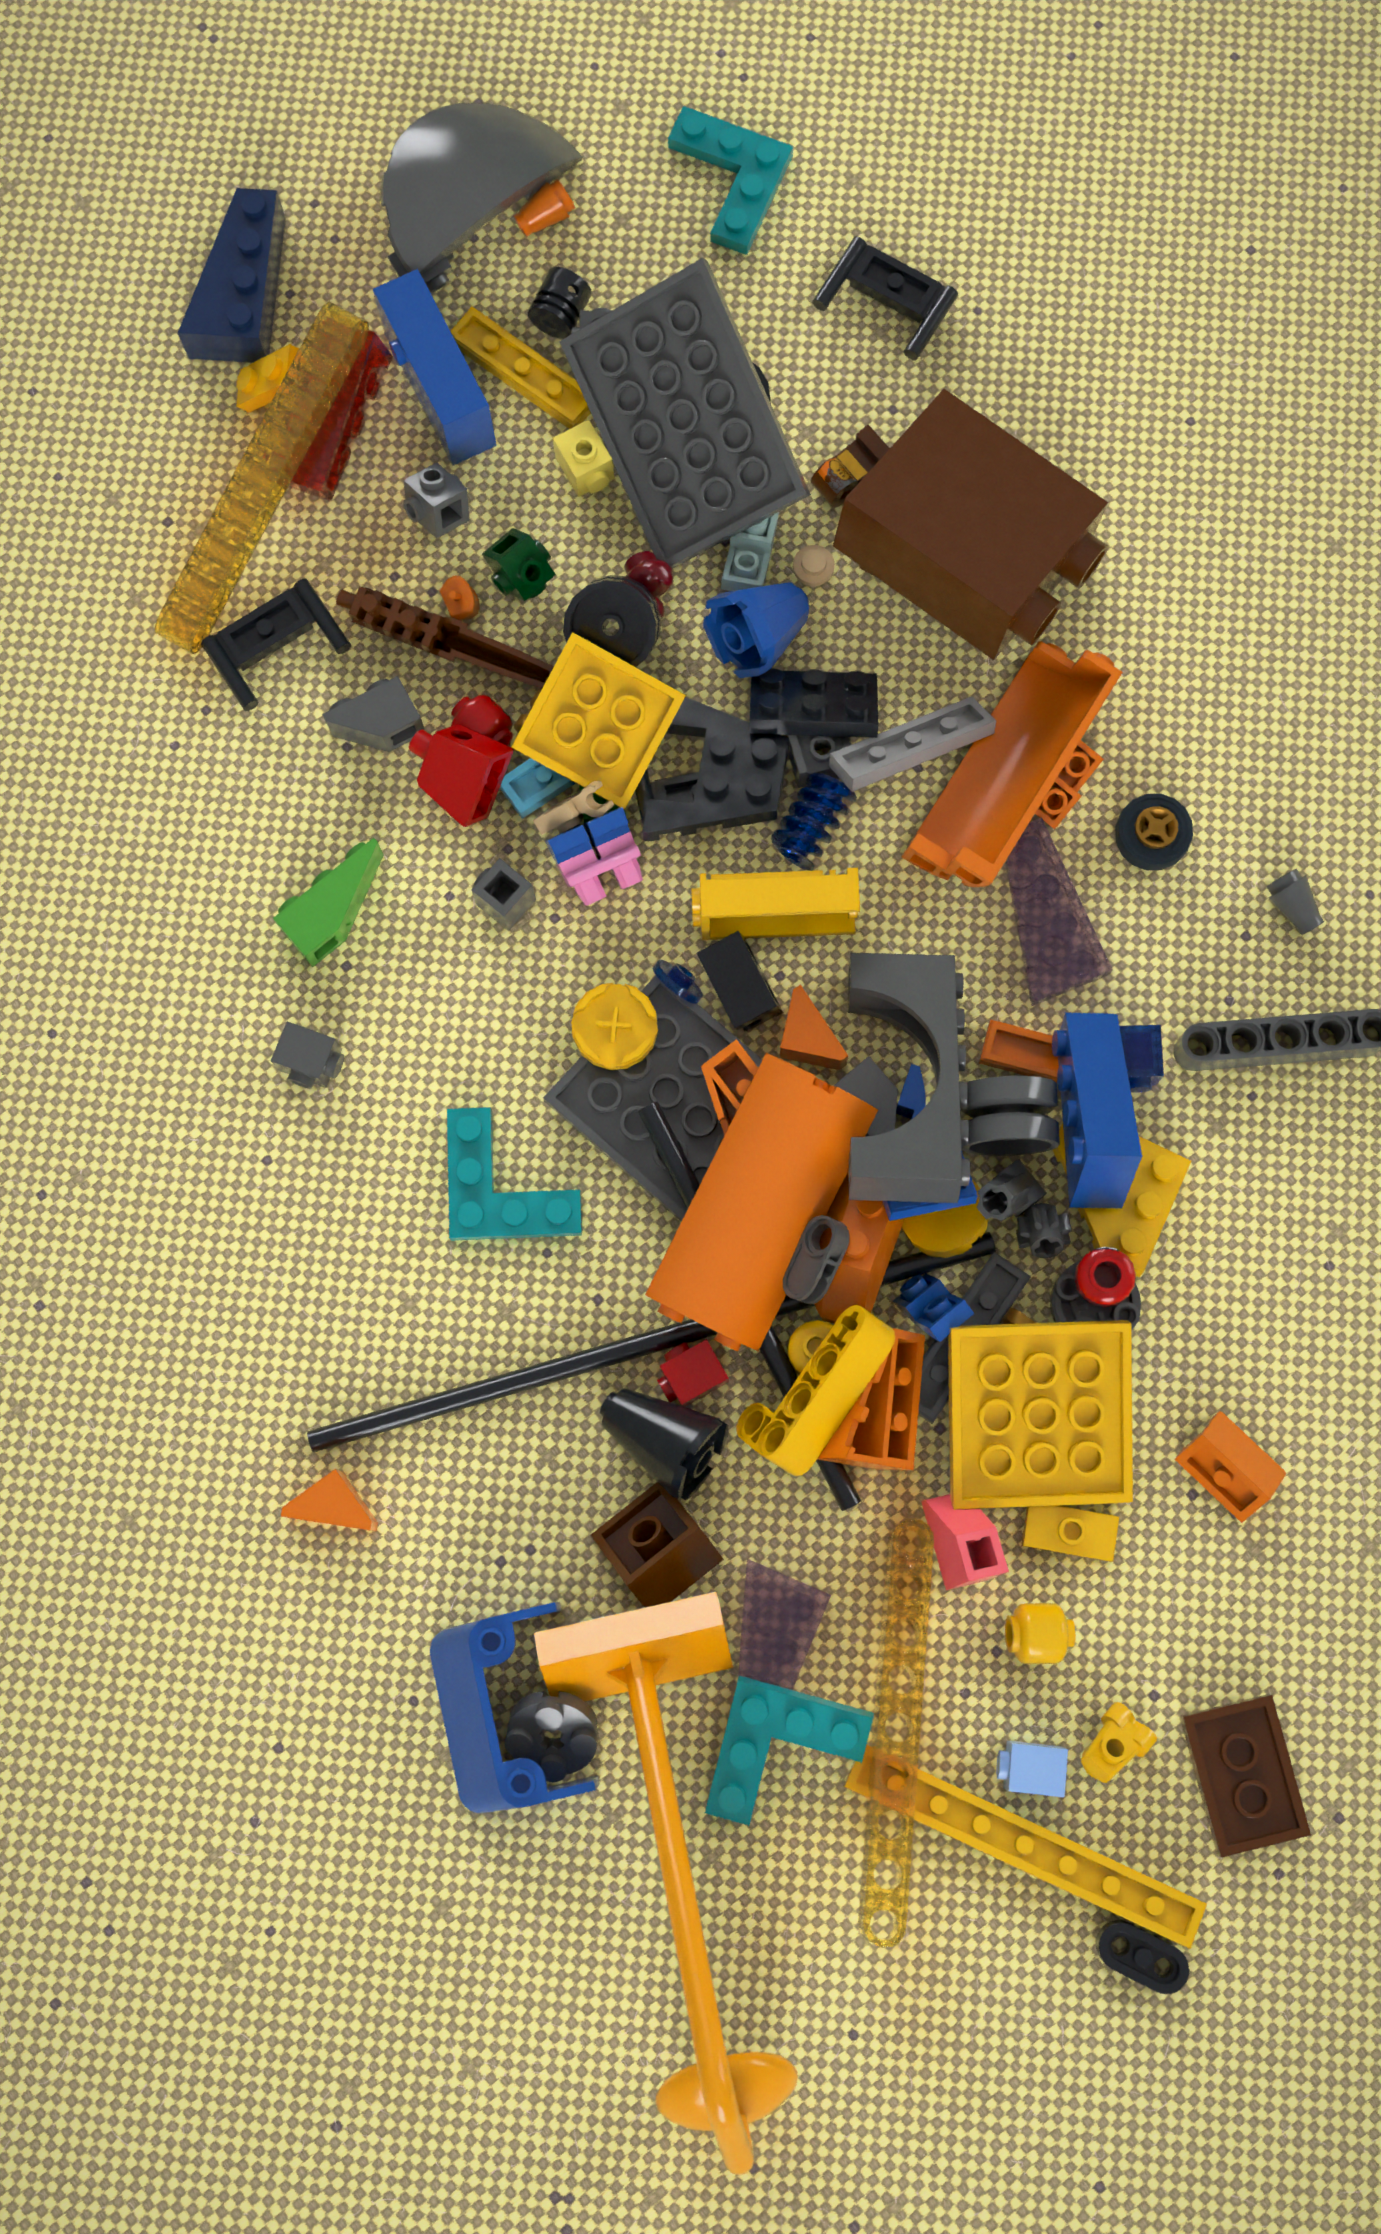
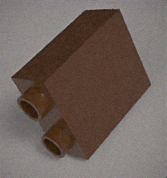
M943 389L844 499L833 547L989 658L995 660L1015 635L1029 645H1033L1041 637L1061 606V602L1050 595V593L1063 578L1079 589L1097 569L1109 546L1094 536L1109 502L949 391Z

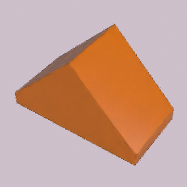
M800 984L792 992L779 1058L840 1070L847 1065L848 1054Z
M334 1469L282 1507L281 1516L375 1532H377L378 1522L344 1472L338 1469Z

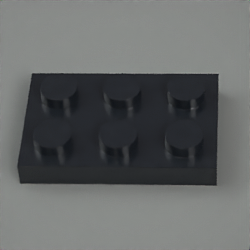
M771 668L760 676L751 677L749 734L877 738V674L864 673L862 671H851L848 673L823 672L815 669L807 671H781Z

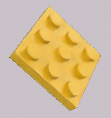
M572 632L511 748L583 788L594 781H601L603 786L596 790L594 794L607 801L612 800L614 805L623 807V810H625L686 695Z

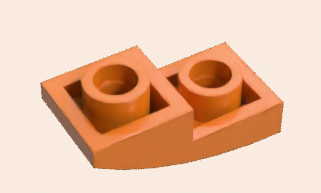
M1080 740L1035 815L1055 830L1081 798V795L1078 793L1080 788L1104 759Z

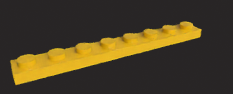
M866 1745L863 1761L853 1762L844 1783V1788L1172 1942L1191 1949L1207 1903Z

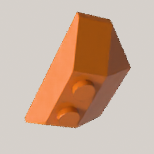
M849 1170L826 1216L838 1220L847 1226L849 1231L848 1248L827 1293L819 1302L814 1303L821 1319L834 1324L844 1310L850 1306L859 1305L870 1313L872 1312L905 1219L889 1221L883 1201L849 1200ZM831 1228L826 1229L821 1235V1250L825 1249L831 1241Z

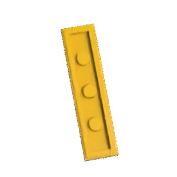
M473 306L468 309L450 330L463 354L568 429L583 423L591 414L576 379Z

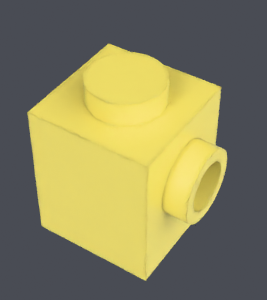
M589 419L553 437L555 458L578 497L588 492H599L614 479L613 459Z

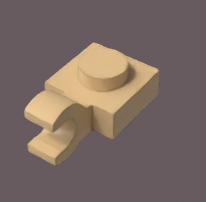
M594 781L583 790L556 803L537 816L533 821L540 834L543 835L554 828H557L559 834L571 829L581 822L580 813H585L591 817H601L614 806L612 800L605 804H598L593 799V793L603 786L602 782Z

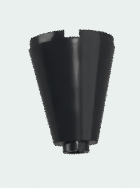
M627 1388L620 1390L618 1393L611 1392L600 1409V1415L603 1416L602 1427L672 1497L680 1501L681 1498L683 1500L689 1499L708 1478L713 1468L708 1466L713 1452L721 1455L729 1432V1425L720 1418Z

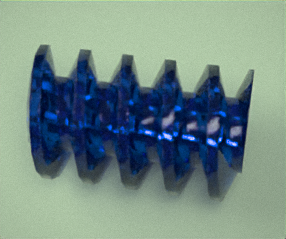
M812 773L807 777V787L799 790L797 794L798 801L791 803L788 812L790 815L782 817L780 821L781 829L775 830L771 836L773 845L788 861L807 871L815 869V865L807 858L808 855L822 857L824 851L816 842L831 843L832 836L825 828L839 829L841 826L834 813L845 816L850 811L842 800L846 799L852 802L857 800L855 792H852L842 781L821 773Z

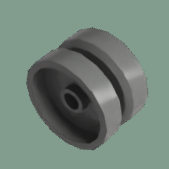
M999 1076L967 1082L966 1109H960V1111L972 1117V1119L968 1120V1146L961 1147V1149L967 1153L977 1155L1015 1156L1046 1152L1057 1148L1060 1145L1059 1122L1045 1115L1058 1106L1057 1083L1051 1079L1035 1076Z

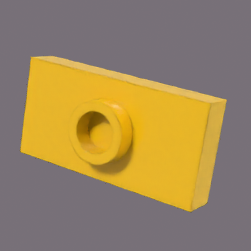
M1063 1506L1027 1507L1021 1546L1113 1562L1119 1516Z

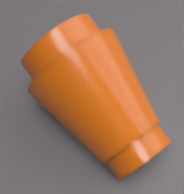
M557 179L551 184L546 182L513 217L523 234L528 237L532 233H536L569 218L568 213L575 209V205L561 182Z

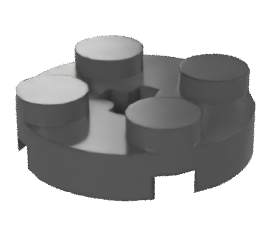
M544 1691L535 1692L522 1698L511 1710L505 1748L514 1759L528 1758L537 1762L543 1769L547 1782H560L567 1774L581 1770L593 1759L599 1736L597 1730L598 1721L593 1709L585 1701L573 1694L559 1691L558 1697H543ZM543 1730L551 1733L559 1730L561 1731L560 1738H549L544 1735Z

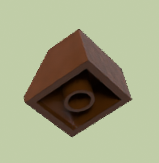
M658 1482L591 1534V1537L624 1583L645 1608L672 1602L724 1560L678 1499L672 1497Z

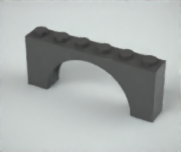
M850 952L848 1013L882 1019L911 1036L930 1060L936 1078V1090L924 1109L906 1124L889 1132L874 1136L851 1137L848 1161L849 1200L958 1203L961 1186H969L970 1159L962 1158L961 1147L968 1146L969 1123L968 1120H960V1109H966L967 1082H959V1071H965L966 1045H958V1035L964 1034L965 1011L962 1008H957L956 1000L963 997L964 979L963 973H956L955 955Z

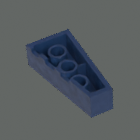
M236 188L178 330V336L188 359L253 363L270 354L286 221L277 190Z

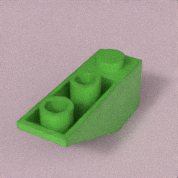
M372 838L366 844L361 842L351 848L346 854L344 862L334 870L327 869L321 872L313 880L312 887L300 897L293 896L286 900L278 909L279 914L273 918L280 930L312 968L343 944L350 933L384 856L375 838Z

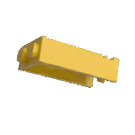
M847 868L846 875H836V870H829V875H823V870L711 874V880H706V873H701L700 888H691L693 927H701L702 940H722L736 931H739L746 939L855 935L856 933L855 919L858 918V913H860L858 868Z

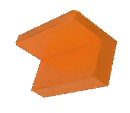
M1221 1411L1212 1417L1204 1430L1185 1446L1175 1458L1192 1477L1241 1523L1271 1499L1286 1475L1282 1467Z

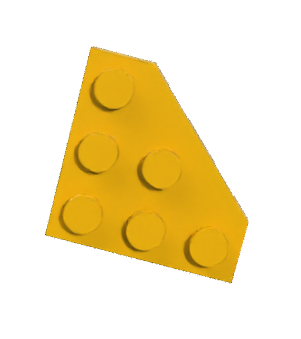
M1062 1122L1059 1128L1060 1145L1052 1150L1057 1162L1061 1161L1067 1175ZM1140 1136L1142 1158L1122 1209L1077 1208L1081 1218L1085 1217L1093 1236L1092 1244L1094 1249L1106 1246L1117 1248L1127 1254L1134 1264L1136 1277L1138 1278L1145 1271L1191 1164V1160Z

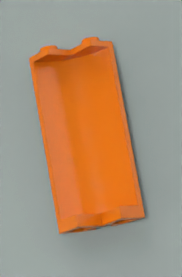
M1038 641L991 713V716L996 720L995 733L973 742L901 857L920 869L947 881L954 874L962 880L964 886L986 887L992 884L1123 672L1114 667L1113 661L1101 653H1092L1089 650H1085L1080 658L1073 662L1067 658L1066 652L1060 647Z
M766 1053L645 1294L649 1298L661 1303L657 1312L679 1323H682L686 1316L716 1331L717 1334L714 1340L735 1351H739L742 1344L759 1351L787 1295L783 1289V1277L800 1237L810 1220L816 1216H826L848 1172L851 1137L866 1136L878 1109L837 1086L834 1087L816 1078L815 1075Z

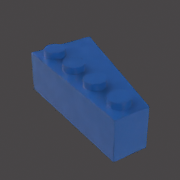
M1065 1012L1060 1030H1055L1053 1033L1052 1052L1054 1056H1058L1059 1064L1057 1085L1058 1090L1061 1091L1069 1208L1122 1209L1141 1161L1142 1153L1118 1015Z

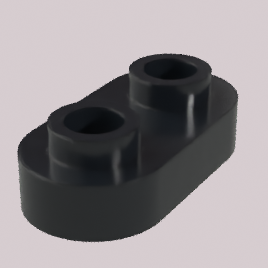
M1122 1920L1108 1922L1100 1929L1097 1935V1953L1100 1959L1112 1970L1161 1994H1173L1182 1989L1189 1977V1964L1185 1955L1174 1945ZM1118 1936L1125 1937L1127 1941V1947L1121 1953L1113 1952L1111 1947L1112 1941ZM1166 1958L1170 1963L1168 1972L1163 1975L1156 1974L1154 1969L1156 1961Z

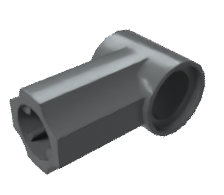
M1018 1159L977 1191L979 1195L977 1208L986 1219L996 1218L1003 1221L1012 1215L1017 1218L1030 1206L1042 1199L1047 1192L1021 1160Z

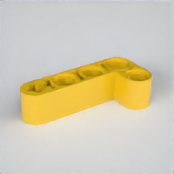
M854 1305L844 1310L775 1412L757 1402L748 1406L741 1413L736 1426L738 1437L758 1454L791 1475L801 1476L806 1473L816 1462L891 1351L895 1341L894 1330L862 1306Z

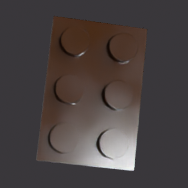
M1266 1694L1180 1716L1217 1856L1222 1858L1311 1836L1272 1695Z

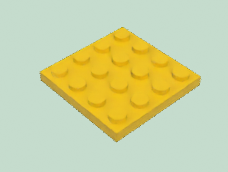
M1115 1320L966 1325L950 1328V1334L948 1335L950 1499L953 1509L1133 1503L1131 1322Z

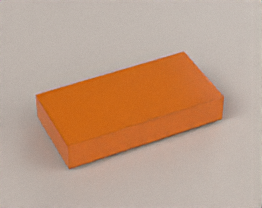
M990 1019L979 1064L1025 1076L1043 1077L1057 1083L1059 1064L1058 1056H1054L1052 1052V1035Z

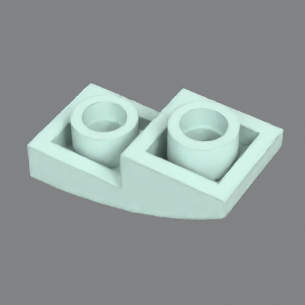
M779 512L730 538V548L722 575L721 589L735 591L764 586Z

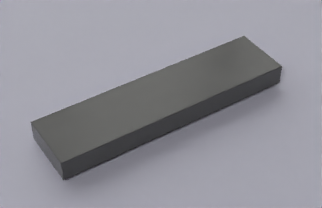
M993 1252L962 1298L975 1314L960 1326L1000 1324L1003 1316L1011 1308L1031 1276L996 1252ZM948 1336L941 1342L934 1339L923 1356L918 1415L931 1424L934 1423L949 1400Z

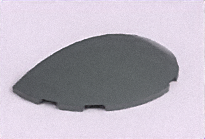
M457 103L433 110L412 123L399 137L390 153L391 157L387 171L384 172L381 183V206H386L390 223L388 238L406 271L409 273L418 269L420 274H423L471 240L475 231L521 198L525 197L526 200L530 198L546 182L551 183L579 163L583 156L570 142L547 124L516 109L491 103Z

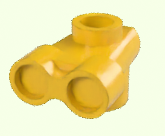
M1114 1702L1101 1717L1103 1727L1093 1742L1084 1750L1081 1758L1085 1771L1102 1783L1109 1782L1135 1756L1144 1757L1157 1742L1155 1733L1148 1726L1139 1723L1134 1718L1130 1709L1120 1702Z

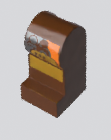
M868 424L856 434V438L851 444L835 457L825 461L815 471L810 482L832 508L839 507L844 503V499L890 448Z

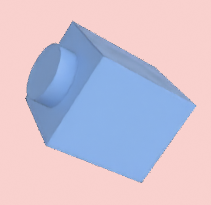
M1007 1740L1006 1751L999 1750L997 1779H1003V1788L1009 1792L1065 1798L1068 1749L1062 1746Z

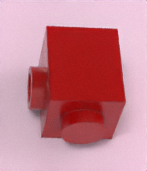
M707 1339L692 1348L685 1342L664 1354L663 1356L667 1362L660 1365V1370L664 1376L657 1379L668 1402L671 1403L678 1400L679 1404L683 1407L690 1405L729 1382L726 1372Z

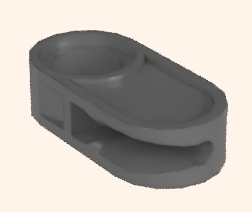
M824 1215L816 1216L809 1221L783 1277V1289L790 1298L803 1303L814 1304L825 1296L848 1248L849 1231L844 1223ZM831 1228V1241L825 1249L821 1250V1235L826 1229Z

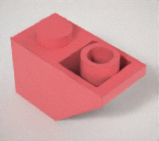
M950 1494L921 1501L946 1590L984 1582L1009 1572L997 1528L981 1509H953Z

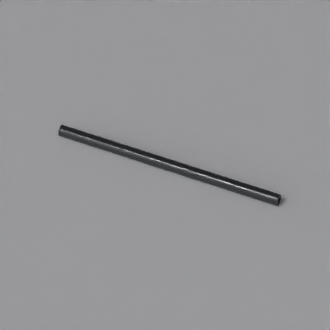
M654 1102L639 1110L638 1113L688 1209L700 1183L659 1103ZM771 1325L759 1350L783 1397H785L798 1378V1375ZM816 1460L841 1511H845L862 1501L843 1464Z

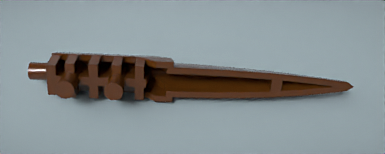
M359 586L357 594H353L341 589L336 599V605L350 610L349 615L353 623L453 663L458 658L541 689L554 667L520 650L469 630L468 623L452 617L432 614L420 607L409 605L402 600L394 599L377 590L374 591Z

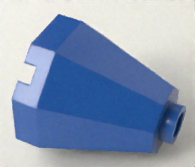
M792 582L719 593L706 601L705 609L711 608V612L704 617L703 627L716 658L724 665L731 661L738 668L732 671L737 677L760 676L774 666L807 622L810 609L809 600L805 592Z

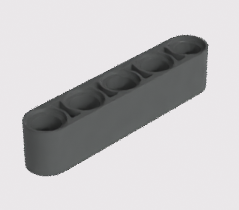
M1367 1009L1198 1023L1191 1025L1180 1036L1174 1046L1173 1054L1176 1062L1182 1068L1190 1071L1370 1057L1381 1050V1010ZM1363 1025H1370L1375 1028L1379 1035L1378 1042L1371 1041L1365 1037L1362 1030ZM1319 1029L1330 1030L1335 1036L1336 1045L1324 1043L1320 1039ZM1275 1032L1288 1034L1293 1042V1047L1291 1049L1281 1047L1276 1042ZM1232 1036L1244 1037L1249 1043V1052L1236 1050L1231 1041ZM1188 1040H1200L1206 1047V1055L1198 1056L1193 1054L1188 1047Z

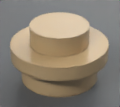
M805 546L794 557L793 572L801 583L810 587L820 586L832 577L835 565L834 558L822 546Z

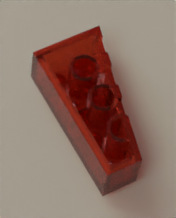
M328 316L325 327L320 328L316 334L314 341V351L316 354L311 368L308 367L302 376L301 391L303 393L298 408L294 407L289 415L287 423L289 435L285 447H280L276 454L274 469L276 471L275 477L285 486L332 501L351 456V448L347 446L350 438L355 439L357 436H360L365 424L363 409L365 401L368 399L375 400L380 389V383L376 382L377 373L380 367L389 368L393 355L374 331Z

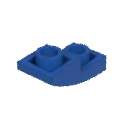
M927 1273L923 1276L917 1275L909 1279L900 1288L901 1294L893 1300L897 1308L913 1323L939 1342L950 1334V1328L959 1327L975 1314L964 1299L951 1294L940 1279Z

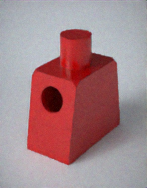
M462 725L450 726L436 731L434 735L421 729L416 732L409 744V750L424 760L417 777L418 786L463 827L470 826L489 817L514 749Z

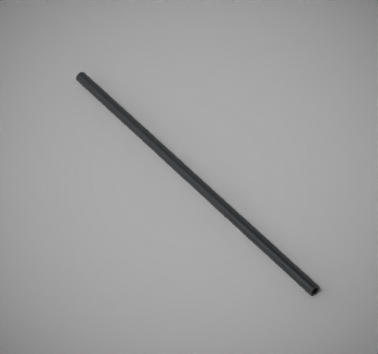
M990 1232L984 1233L981 1238L979 1236L971 1244L972 1248L963 1254L948 1258L928 1256L923 1252L891 1260L889 1261L881 1286L991 1255L993 1252H996ZM786 1295L776 1317L815 1305L800 1302ZM689 1319L682 1323L665 1326L307 1431L309 1445L314 1453L663 1351L685 1342L690 1343L714 1336L717 1332Z

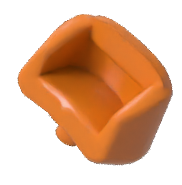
M458 575L452 576L444 582L440 589V594L450 617L460 621L475 617L480 610V603L475 590L468 582Z

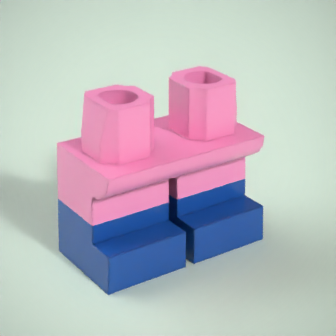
M623 807L583 823L584 826H576L545 840L567 887H573L578 897L586 906L607 897L597 876L612 869L620 889H625L643 881L640 865L637 861V857H640L641 853L634 842ZM590 840H591V842H592V844H593V846H594V849H595V851H596V853H597V855H598V859L596 858V855H595V853H594V851H593V848H592V846H591V844H590V842H589Z

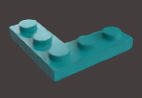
M683 106L668 137V148L737 174L710 232V242L748 255L793 157L794 146Z
M491 1107L447 1109L449 1239L451 1241L582 1236L580 1189L494 1193Z
M739 1676L705 1813L750 1825L771 1738L862 1762L874 1713Z

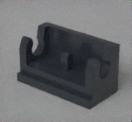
M739 931L697 952L734 1029L739 1030L743 1028L744 1031H747L784 1013L750 945Z

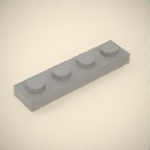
M971 696L879 733L877 738H867L830 753L829 767L853 792L994 734L996 720Z

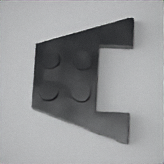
M685 697L666 734L705 738L693 803L648 799L642 830L643 841L660 840L659 835L680 832L681 836L697 834L698 828L722 825L723 829L777 820L789 751V738L778 734H749V722Z

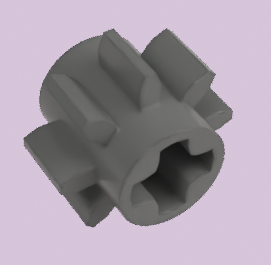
M1047 1203L1032 1205L1024 1212V1217L1017 1218L1019 1229L1016 1230L1019 1248L1030 1246L1032 1256L1051 1258L1060 1254L1064 1249V1245H1070L1071 1243L1069 1233L1072 1231L1069 1215L1068 1213L1057 1215L1055 1205Z

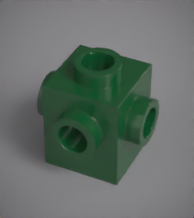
M514 528L509 530L482 553V556L494 572L491 576L492 582L505 596L510 594L523 601L534 598L545 590L546 583L556 575L548 563L551 560V556L547 549L538 540H533L529 534Z

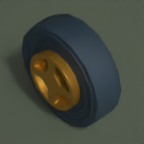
M1164 794L1142 795L1133 799L1121 811L1115 826L1116 844L1121 855L1133 866L1144 870H1163L1175 865L1187 853L1193 839L1191 817L1187 809L1175 798ZM1150 836L1159 837V841H1158L1157 839L1148 838V837H1150Z

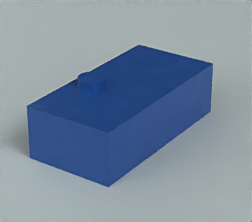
M413 270L374 288V297L391 352L398 366H401L452 466L497 446L489 404L419 270Z

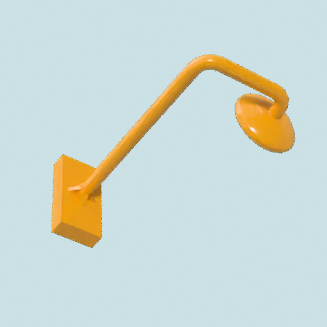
M716 1591L535 1632L534 1636L539 1667L550 1696L558 1697L560 1691L573 1694L583 1701H589L620 1693H629L696 2058V2064L685 2067L663 2082L656 2093V2107L667 2120L693 2130L713 2131L726 2168L735 2175H744L751 2170L754 2163L749 2124L768 2116L785 2102L797 2085L798 2074L792 2062L778 2054L746 2052L727 2055L656 1690V1685L733 1668Z

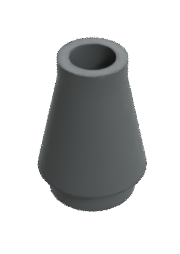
M1297 868L1266 886L1271 894L1268 897L1269 900L1293 923L1301 935L1324 923L1318 911L1307 876L1302 877Z

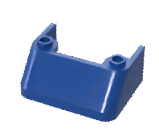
M560 1602L544 1604L447 1628L440 1631L432 1640L430 1657L458 1794L462 1804L472 1812L488 1813L528 1807L595 1791L600 1785L598 1775L548 1787L545 1773L537 1762L528 1758L502 1761L483 1668L505 1662L514 1652L516 1636L513 1622L562 1611Z

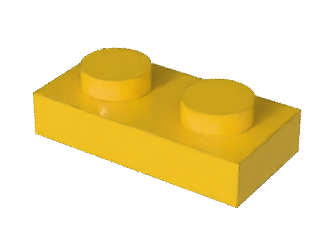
M288 344L240 369L236 381L238 389L236 407L250 413L299 389L303 350Z

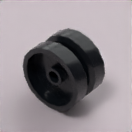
M609 575L593 580L572 598L565 612L563 634L566 643L573 632L632 666L637 667L651 653L660 636L661 614L657 600L645 585L627 576ZM608 619L616 620L619 624V630L616 629L613 633L608 631L606 628L609 623Z

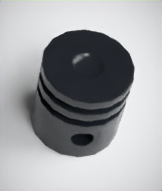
M552 267L546 274L532 305L527 311L528 318L533 325L545 334L554 338L565 339L572 334V327H575L578 323L580 310L585 309L592 295L591 288L581 276L573 271L562 267ZM568 287H573L575 293L568 291Z

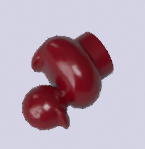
M651 551L636 553L624 565L627 573L626 576L646 586L657 600L662 619L665 610L662 601L658 597L667 592L674 582L673 570L668 563L657 559Z

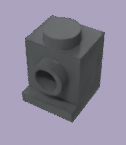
M788 735V756L798 788L839 778L829 767L830 753L850 746L851 741L849 737ZM829 748L830 750L825 755H820L816 752V750Z

